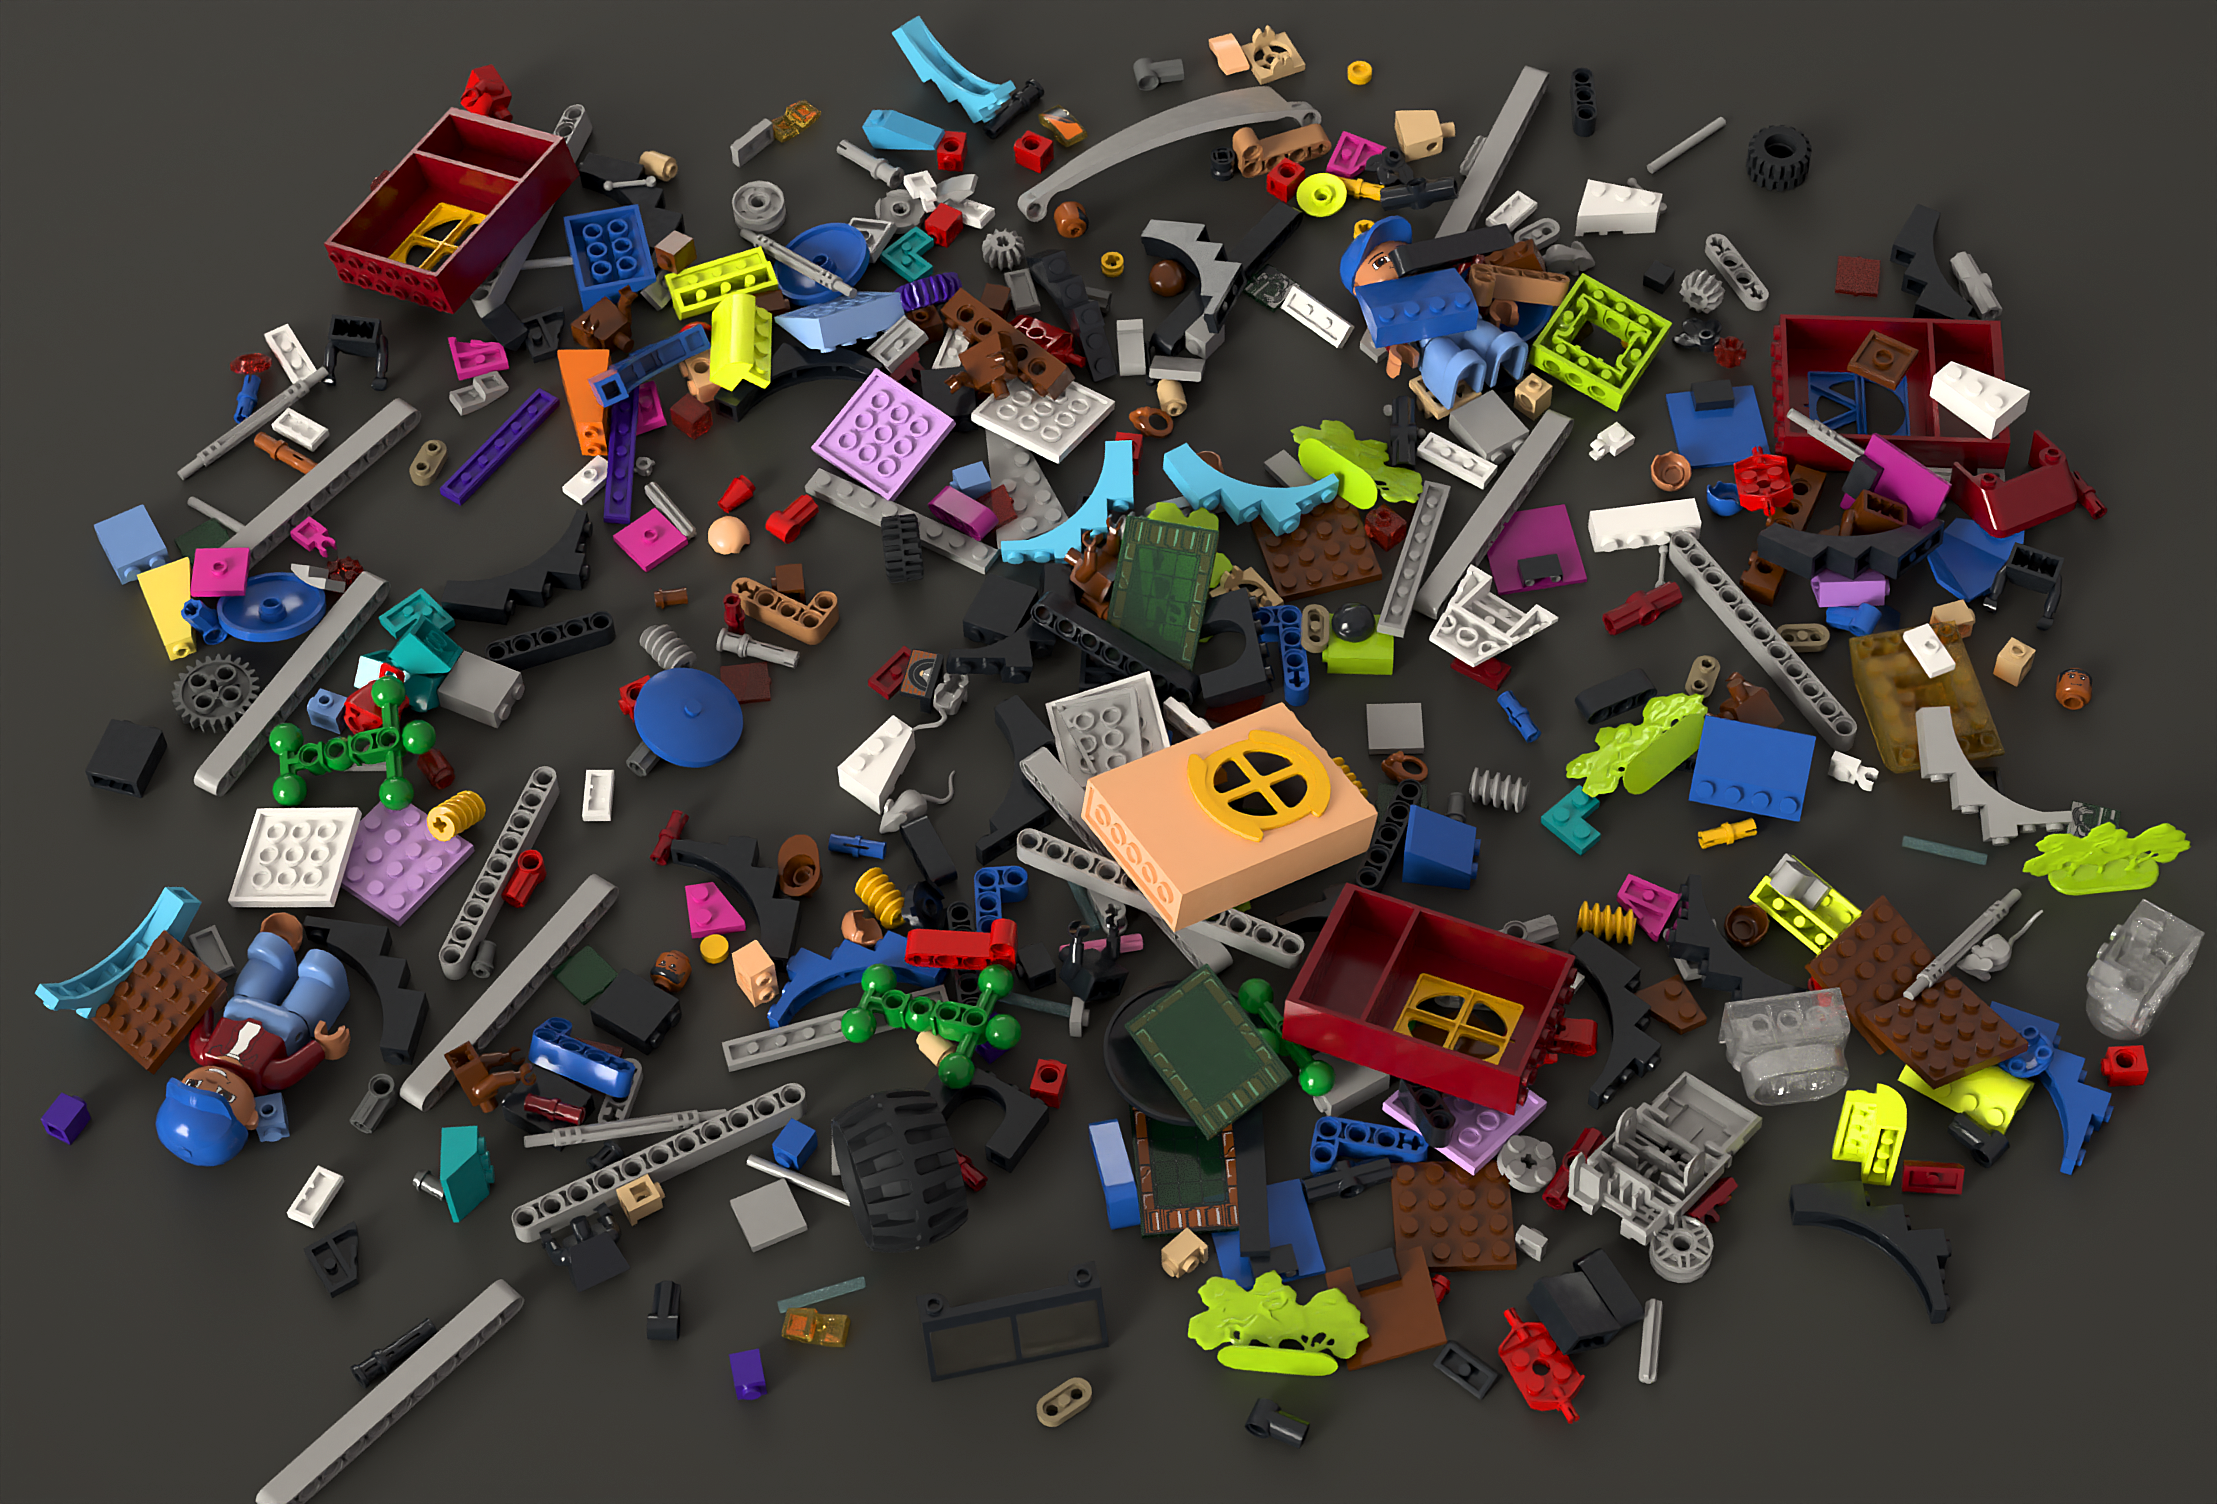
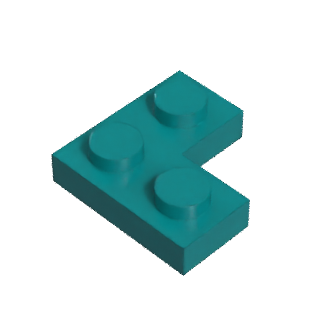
M915 226L880 254V260L910 283L927 278L934 273L933 266L920 256L934 246V239Z
M422 588L379 617L380 624L396 639L405 634L422 614L444 633L455 626L454 619Z
M1578 785L1541 816V824L1582 856L1601 839V833L1584 820L1599 808L1600 801L1595 797L1592 798L1582 791L1583 787Z

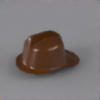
M805 834L794 835L788 838L782 844L778 853L779 884L781 890L786 895L812 898L813 893L822 884L823 873L820 867L817 843Z

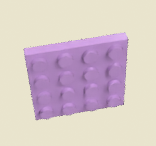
M875 368L811 448L819 456L875 494L894 502L956 423L952 418Z
M380 801L359 822L340 887L400 927L475 850L471 843L459 835L447 841L436 839L430 833L427 826L428 815L414 805L410 804L401 811H395L386 808Z
M1397 1090L1383 1103L1382 1110L1409 1130L1416 1131L1422 1135L1399 1099ZM1529 1090L1525 1105H1519L1513 1116L1453 1095L1445 1097L1443 1100L1455 1119L1450 1144L1445 1148L1436 1149L1474 1176L1500 1152L1501 1148L1512 1136L1518 1135L1546 1109L1547 1102Z

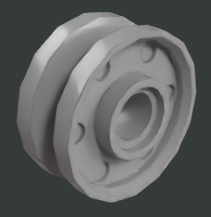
M766 181L749 182L741 186L733 196L732 205L735 222L741 230L747 228L758 235H766L778 230L785 222L787 215L783 192L778 186Z
M1684 1215L1681 1217L1677 1216V1222L1674 1225L1668 1223L1656 1236L1653 1235L1651 1237L1649 1248L1650 1264L1656 1273L1666 1280L1676 1283H1688L1697 1280L1706 1273L1710 1266L1714 1246L1712 1234L1697 1219ZM1680 1247H1681V1248H1684V1249H1686V1250H1685V1251H1680V1250H1677L1676 1248H1680Z

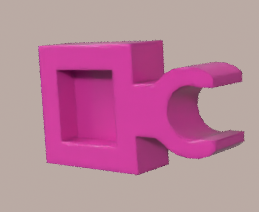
M310 516L290 531L292 539L309 552L316 547L323 557H328L326 547L330 546L337 550L334 539L328 537V530Z

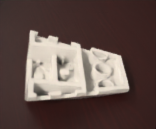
M1470 564L1466 576L1461 580L1457 592L1451 598L1445 613L1442 614L1429 637V640L1468 665L1475 667L1558 621L1559 617L1537 604L1525 614L1492 594L1490 588L1493 577Z

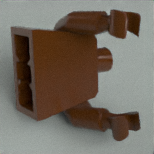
M630 285L618 290L621 294L618 308L605 296L571 323L573 340L589 350L609 349L610 354L618 348L624 353L632 350L634 340L631 339V304L638 295L636 292H632Z
M996 333L958 354L967 372L962 371L956 375L953 374L944 381L945 384L950 386L951 394L957 392L962 386L986 392L993 391L996 400L1007 398L1010 392L1006 383L1018 376V359L1014 354L1011 337Z
M1863 489L1851 507L1844 511L1838 536L1870 535L1907 525V506Z
M1110 514L1106 520L1109 532L1107 533L1106 544L1101 549L1096 546L1101 543L1103 534L1096 535L1092 542L1089 538L1093 531L1091 529L1082 535V542L1087 546L1084 554L1071 547L1064 557V561L1074 567L1070 580L1099 603H1103L1115 594L1117 588H1119L1117 585L1122 561L1116 558V556L1120 552V533H1118V530L1124 523V519L1121 517L1118 524H1114L1111 521L1113 514Z
M1733 672L1725 680L1731 681L1727 684L1731 697L1720 705V713L1714 715L1707 711L1706 714L1776 728L1784 722L1782 715L1769 698L1768 690L1745 681L1744 677L1738 672Z
M467 1041L444 1054L473 1107L479 1105L484 1113L491 1112L498 1107L499 1103L495 1095L498 1094V1089L502 1086L513 1085L517 1081H522L525 1085H533L537 1079L535 1073L528 1078H524L527 1073L533 1071L530 1063L523 1064L519 1071L508 1070L488 1074L492 1067L503 1066L504 1063L522 1064L525 1061V1057L519 1060L511 1058L514 1052L522 1050L520 1047H512L508 1050V1053L493 1052L478 1056L470 1041Z

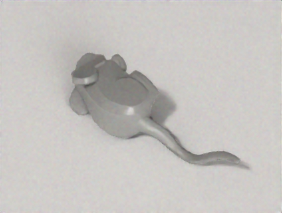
M1574 241L1571 248L1562 244L1552 245L1548 248L1546 254L1542 256L1548 272L1565 275L1566 272H1570L1571 275L1578 276L1579 270L1585 271L1595 266L1592 256L1585 250L1583 244L1578 241Z
M945 673L944 682L936 687L933 699V707L940 713L942 719L936 723L918 725L911 730L912 733L918 729L939 727L945 723L947 715L957 714L962 700L967 702V687L969 683L967 674Z
M952 771L949 776V794L946 798L939 799L909 789L903 792L895 803L892 799H888L884 807L879 832H896L900 830V824L926 815V801L938 804L950 801L954 795L953 776L955 771Z
M2043 910L2037 912L2008 942L1999 934H1995L1985 939L1982 943L1983 946L1974 945L1971 947L1973 954L1967 955L1957 963V967L1982 981H1988L1991 978L1989 972L1999 971L2008 966L2014 941L2027 931Z

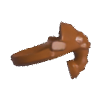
M1146 406L1137 408L1129 414L1130 421L1135 428L1140 430L1145 438L1151 436L1162 439L1172 432L1173 420L1170 415L1161 409ZM1154 414L1162 416L1167 421V428L1164 430L1154 429L1149 423V417Z
M1403 751L1393 753L1381 765L1382 771L1389 779H1397L1399 782L1405 779H1414L1421 783L1428 776L1426 764L1416 757L1404 755ZM1405 761L1414 762L1420 766L1422 772L1420 774H1410L1403 769L1402 763Z

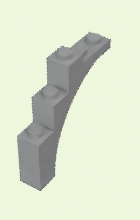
M1950 706L1925 707L1915 713L1922 779L1931 778V782L1948 781L1949 777L1952 810H1961L1962 814L1978 813L1980 809L1983 842L1992 841L1993 846L2010 844L2009 840L2018 836L2017 829H2019V833L2035 832L2036 828L2046 827L2047 832L2064 830L2063 826L2072 822L2071 811L2041 812L2011 801L1990 787L1972 768L1960 748L1952 725Z

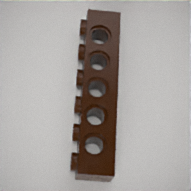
M961 287L940 310L946 318L944 323L953 331L959 329L963 332L961 335L972 345L975 342L978 344L996 333L1010 336L1015 357L1018 359L1017 378L1024 384L1030 382L1034 385L1033 389L1041 397L1045 398L1047 395L1055 401L1075 379L1068 366Z
M1796 464L1793 473H1789L1794 498L1785 507H1777L1774 515L1771 516L1769 513L1766 526L1769 527L1776 522L1805 532L1823 493L1827 474ZM1753 550L1748 562L1750 569L1749 571H1743L1739 585L1743 586L1742 592L1749 600L1772 607L1788 570L1758 557V551Z

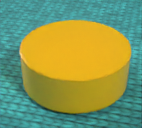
M1364 61L1351 63L1348 67L1347 75L1349 81L1356 85L1368 83L1372 78L1371 65Z
M709 935L700 944L701 955L708 963H720L729 955L728 942L721 935Z

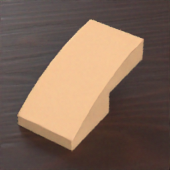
M1232 33L1209 39L1210 49L1217 56L1218 65L1226 75L1249 69L1247 59Z

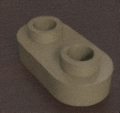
M430 440L421 447L409 469L411 480L414 484L427 486L436 480L448 459L447 447L442 441Z
M1311 604L1304 608L1301 617V645L1311 653H1320L1327 648L1329 641V612L1321 605Z
M1786 624L1776 630L1794 652L1822 651L1828 646L1830 638L1828 629L1821 624Z
M1707 655L1695 659L1685 685L1684 694L1688 696L1693 694L1705 695L1702 704L1707 703L1711 699L1720 672V664L1717 659Z
M1071 1378L1043 1396L1037 1403V1417L1039 1421L1045 1426L1056 1427L1085 1409L1092 1400L1090 1384L1083 1378ZM1074 1394L1082 1395L1080 1399L1072 1398ZM1050 1410H1055L1057 1414L1054 1416H1050L1047 1414V1412Z

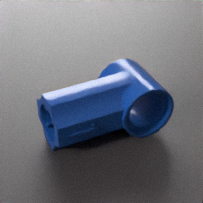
M190 599L184 603V607L181 610L183 619L202 634L206 644L215 645L226 639L227 632L219 623L217 610L208 608L201 600Z
M1862 603L1859 607H1828L1826 611V623L1830 627L1848 630L1862 639L1870 638L1882 617V613L1877 608L1867 603Z

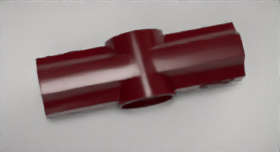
M1671 581L1647 593L1643 590L1636 591L1628 597L1624 604L1603 614L1602 620L1605 624V629L1610 635H1617L1637 624L1647 626L1653 623L1661 612L1681 603L1683 596L1679 586Z
M1593 1127L1585 1128L1571 1151L1564 1155L1562 1165L1542 1195V1199L1546 1201L1548 1206L1555 1210L1566 1209L1571 1201L1568 1197L1570 1165L1580 1152L1584 1153L1585 1163L1587 1164V1159L1607 1140L1601 1131Z

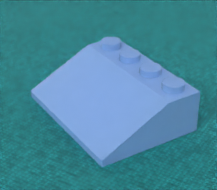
M857 291L855 298L841 295L829 302L813 304L776 316L774 319L778 325L808 348L820 349L821 353L836 350V345L839 344L848 346L857 343L856 339L861 337L862 339L876 337V332H886L905 314L899 292Z

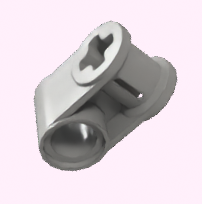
M1087 889L1092 909L1097 914L1105 933L1109 935L1106 918L1114 914V924L1116 926L1117 920L1121 918L1126 922L1125 927L1119 930V935L1123 934L1128 927L1124 903Z

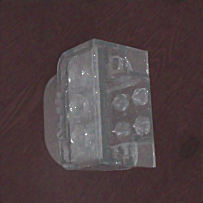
M2142 899L2124 925L2118 924L2110 936L2112 941L2101 946L2096 955L2098 960L2087 974L2090 978L2087 983L2089 995L2086 1001V1013L2091 1024L2102 1034L2117 1040H2133L2148 1033L2168 1006L2174 990L2190 969L2205 933L2149 901Z
M1840 987L1725 1003L1718 1038L1719 1043H1726L1727 1061L1737 1071L1741 1072L1746 1095L1752 1102L1763 1106H1778L1819 1100L1840 1091L1850 1078L1844 1054L1850 1033V1022Z

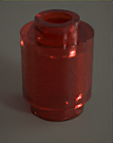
M431 749L429 752L419 755L417 766L432 786H436L437 789H444L455 780L454 769L439 749Z

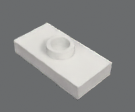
M1517 191L1486 218L1485 225L1490 227L1506 223L1511 232L1537 209V202Z
M950 198L944 203L962 212L964 224L982 229L995 216L994 208L968 199H964L957 205Z
M287 408L272 423L274 431L312 452L330 435L327 428L290 408Z
M597 455L562 487L563 493L584 505L606 485L608 461Z
M1928 623L1904 632L1903 639L1930 679L1955 669L1956 663Z
M586 770L582 812L583 821H611L615 781L614 770Z
M317 1166L288 1210V1217L314 1228L344 1183L343 1176Z

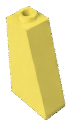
M188 557L137 575L171 661L196 652V629L184 620L181 615L184 603L190 599L195 600V597H192L190 593L193 570Z

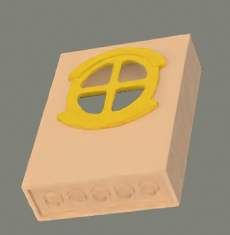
M1281 702L1089 778L1081 817L1173 932H1176L1366 852L1370 846L1378 813L1375 807L1360 793L1358 787L1353 785L1346 777L1341 767L1337 766L1328 756L1327 751L1315 741L1310 731L1305 729L1297 720L1295 714ZM1253 752L1272 753L1282 756L1290 766L1267 776H1261L1244 756ZM1234 761L1251 782L1225 793L1217 792L1213 784L1216 771L1221 765ZM1298 775L1307 785V792L1299 804L1289 808L1280 800L1270 786ZM1260 792L1276 810L1277 814L1271 816L1248 815L1232 809L1228 803L1251 793Z

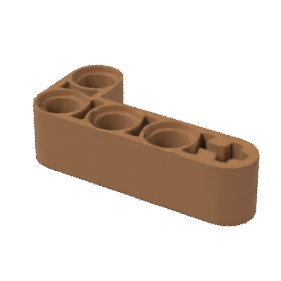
M1316 123L1258 140L1253 129L1249 127L1241 128L1233 135L1235 162L1242 175L1246 178L1270 172L1285 157L1296 163L1321 157L1327 154L1332 146L1322 126Z
M1473 264L1471 265L1467 285L1472 290L1477 306H1490L1492 298L1560 306L1567 296L1570 278L1558 273Z
M746 577L736 579L731 586L732 593L738 594L739 598H741V608L746 615L809 645H816L823 641L839 619L837 597L830 591L818 593L806 606Z

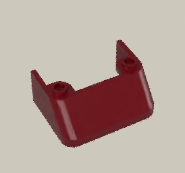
M2039 430L2034 431L2028 464L2034 469L2033 471L2004 482L1990 472L1973 477L1964 467L1955 462L1953 463L1950 484L1952 486L1947 495L1982 529L1995 538L2009 537L2073 511L2076 508L2078 499L2065 453Z

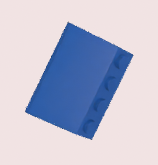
M638 204L563 217L566 239L583 311L589 310L605 296L613 304L619 302L621 294L618 290L627 285H630L632 292H638L657 281Z
M1455 268L1355 287V293L1376 349L1475 330L1477 328L1479 310L1472 290Z
M1705 715L1689 800L1800 822L1816 736Z

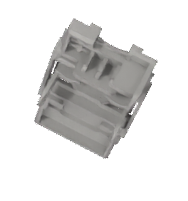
M1684 1071L1665 1091L1661 1092L1651 1102V1105L1644 1102L1637 1110L1633 1107L1626 1109L1617 1122L1616 1131L1587 1159V1164L1585 1163L1584 1153L1580 1152L1570 1165L1568 1197L1580 1204L1582 1210L1590 1215H1593L1601 1206L1614 1211L1623 1218L1620 1234L1629 1240L1633 1238L1646 1246L1651 1241L1653 1235L1656 1236L1668 1223L1674 1225L1677 1222V1215L1681 1217L1700 1199L1709 1187L1724 1173V1167L1729 1168L1732 1165L1731 1154L1734 1155L1762 1127V1117ZM1636 1132L1640 1133L1641 1135L1653 1141L1662 1148L1668 1146L1672 1150H1667L1663 1154L1662 1152H1660L1659 1147L1655 1146L1651 1142L1639 1136L1638 1134H1636ZM1679 1153L1681 1155L1680 1159L1688 1164L1686 1165L1681 1161L1675 1163L1670 1156ZM1661 1170L1658 1185H1656L1649 1179L1653 1173Z

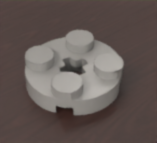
M900 189L886 193L887 197L883 198L882 201L881 198L877 201L875 206L876 220L895 222L897 226L895 234L907 233L915 226L921 229V224L926 217L921 198L913 199L908 190ZM903 209L904 213L897 214L898 210Z
M1512 1136L1501 1148L1497 1156V1166L1501 1175L1503 1176L1505 1173L1507 1178L1511 1180L1509 1184L1522 1192L1535 1193L1540 1191L1541 1188L1546 1187L1556 1173V1163L1552 1155L1553 1149L1551 1145L1529 1136ZM1521 1160H1527L1532 1165L1530 1169L1526 1168V1164L1521 1162Z

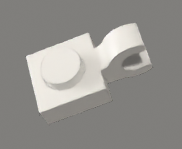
M928 171L904 176V185L912 198H921L925 212L934 211L936 207L933 201H937L935 195L937 185Z
M1616 422L1598 434L1597 439L1590 445L1594 450L1589 452V455L1596 461L1600 460L1608 452L1616 456L1632 446L1635 437Z
M1835 751L1831 758L1828 775L1852 784L1858 781L1859 786L1863 790L1871 791L1874 782L1866 778L1877 780L1879 771L1874 768L1861 766V760Z

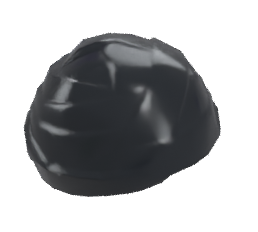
M1350 602L1339 607L1334 613L1331 622L1333 632L1340 639L1354 643L1368 639L1376 627V621L1371 609L1359 602Z

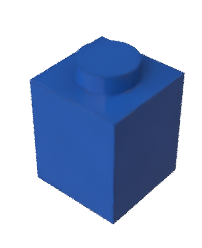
M791 1118L772 1144L774 1158L781 1166L785 1168L791 1167L800 1171L818 1146V1141L814 1129Z

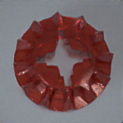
M261 353L244 354L230 362L231 371L237 374L244 373L245 375L263 372L270 369L272 365V359Z
M337 556L335 561H327V566L324 568L329 569L328 579L346 582L344 593L356 578L364 572L358 559L352 560L349 556L345 559ZM341 569L345 571L344 580L339 575Z

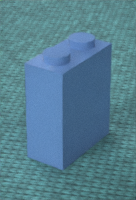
M143 504L94 524L98 539L122 585L137 580L138 574L171 563L167 548Z

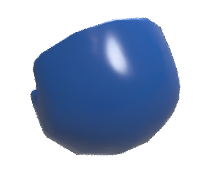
M1718 481L1713 488L1708 484L1707 505L1714 513L1720 516H1732L1744 509L1740 505L1736 484Z

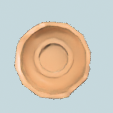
M725 516L717 519L710 526L708 543L715 552L720 554L740 553L741 548L745 544L750 543V533L740 519Z

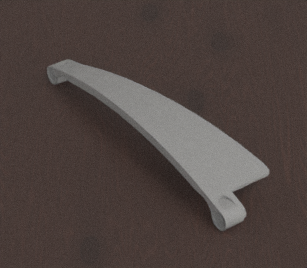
M1269 86L1233 90L1194 100L1140 121L1088 149L1047 179L1022 194L1018 199V207L1030 221L1037 222L1045 217L1048 202L1057 192L1069 189L1088 177L1147 150L1212 130L1242 124L1273 121L1284 117H1293L1301 127L1315 123L1320 124L1321 115L1307 102L1285 101ZM1036 203L1035 207L1029 210V207Z

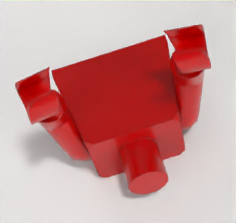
M490 64L472 69L465 92L460 99L462 100V106L469 112L509 123L513 119V115L508 111L512 94L494 66Z

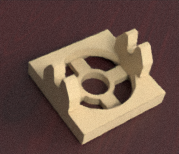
M1269 25L1266 26L1264 33L1258 28L1253 35V42L1241 46L1249 67L1260 85L1305 70L1304 61L1286 33L1282 32L1275 35V32ZM1280 46L1287 51L1282 53L1272 52L1270 47ZM1262 50L1264 53L1263 59L1255 61V54ZM1269 57H1275L1271 64L1266 61Z
M1422 375L1409 380V387L1417 395L1418 409L1420 412L1424 411L1426 419L1434 415L1439 420L1449 415L1453 410L1482 395L1481 392L1476 393L1464 379L1458 381L1456 391L1458 393L1462 392V397L1460 398L1456 394L1453 408L1447 410L1442 404L1434 402L1433 399L1436 397L1430 391L1426 392Z
M1235 565L1231 574L1226 570L1220 579V586L1209 592V598L1238 590L1240 589L1238 586L1241 584H1251L1258 587V589L1249 593L1251 596L1255 595L1257 599L1261 598L1259 607L1284 605L1282 598L1252 567L1242 571Z

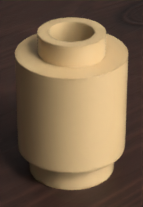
M645 151L639 161V164L644 165L646 175L663 181H669L676 175L678 170L675 158L656 151Z
M1162 379L1158 383L1157 388L1161 410L1170 416H1178L1187 408L1182 385L1178 380Z
M932 1030L921 1032L916 1040L917 1044H919V1049L938 1068L944 1056L955 1053L958 1047L952 1040L945 1039L940 1034L937 1036L933 1035Z

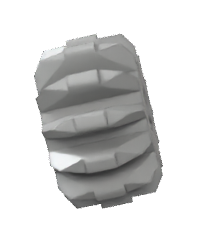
M1006 228L1003 232L995 229L994 234H987L986 240L983 241V258L986 263H989L991 269L998 266L1000 271L1004 267L1012 270L1013 265H1020L1021 259L1024 258V241L1022 237L1017 235L1016 231L1009 233Z
M1697 269L1686 276L1681 284L1682 287L1679 293L1684 296L1682 301L1689 303V309L1694 307L1698 313L1704 311L1708 314L1721 304L1725 290L1721 287L1722 281L1715 279V274L1711 276L1707 270L1701 272Z

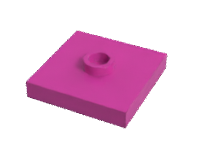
M653 508L613 535L614 542L646 573L688 545L687 538L656 508Z
M196 549L190 589L191 596H245L251 556L250 549Z

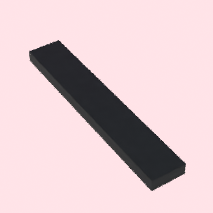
M1258 1102L1234 1120L1240 1257L1270 1256L1262 1102Z

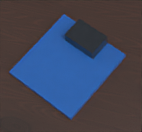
M1730 379L1691 383L1690 392L1666 394L1665 398L1678 451L1690 463L1691 469L1733 465L1738 461L1753 456L1752 449L1755 446L1757 452L1758 446L1763 448V454H1770L1753 385L1732 387Z
M1300 1179L1267 1185L1270 1256L1240 1257L1239 1227L1210 1230L1223 1278L1235 1280L1244 1290L1253 1289L1256 1278L1273 1270L1282 1278V1282L1326 1273ZM1224 1195L1205 1198L1204 1201H1223L1225 1197ZM1221 1202V1203H1208V1204H1205V1205L1225 1204V1203H1224V1202Z

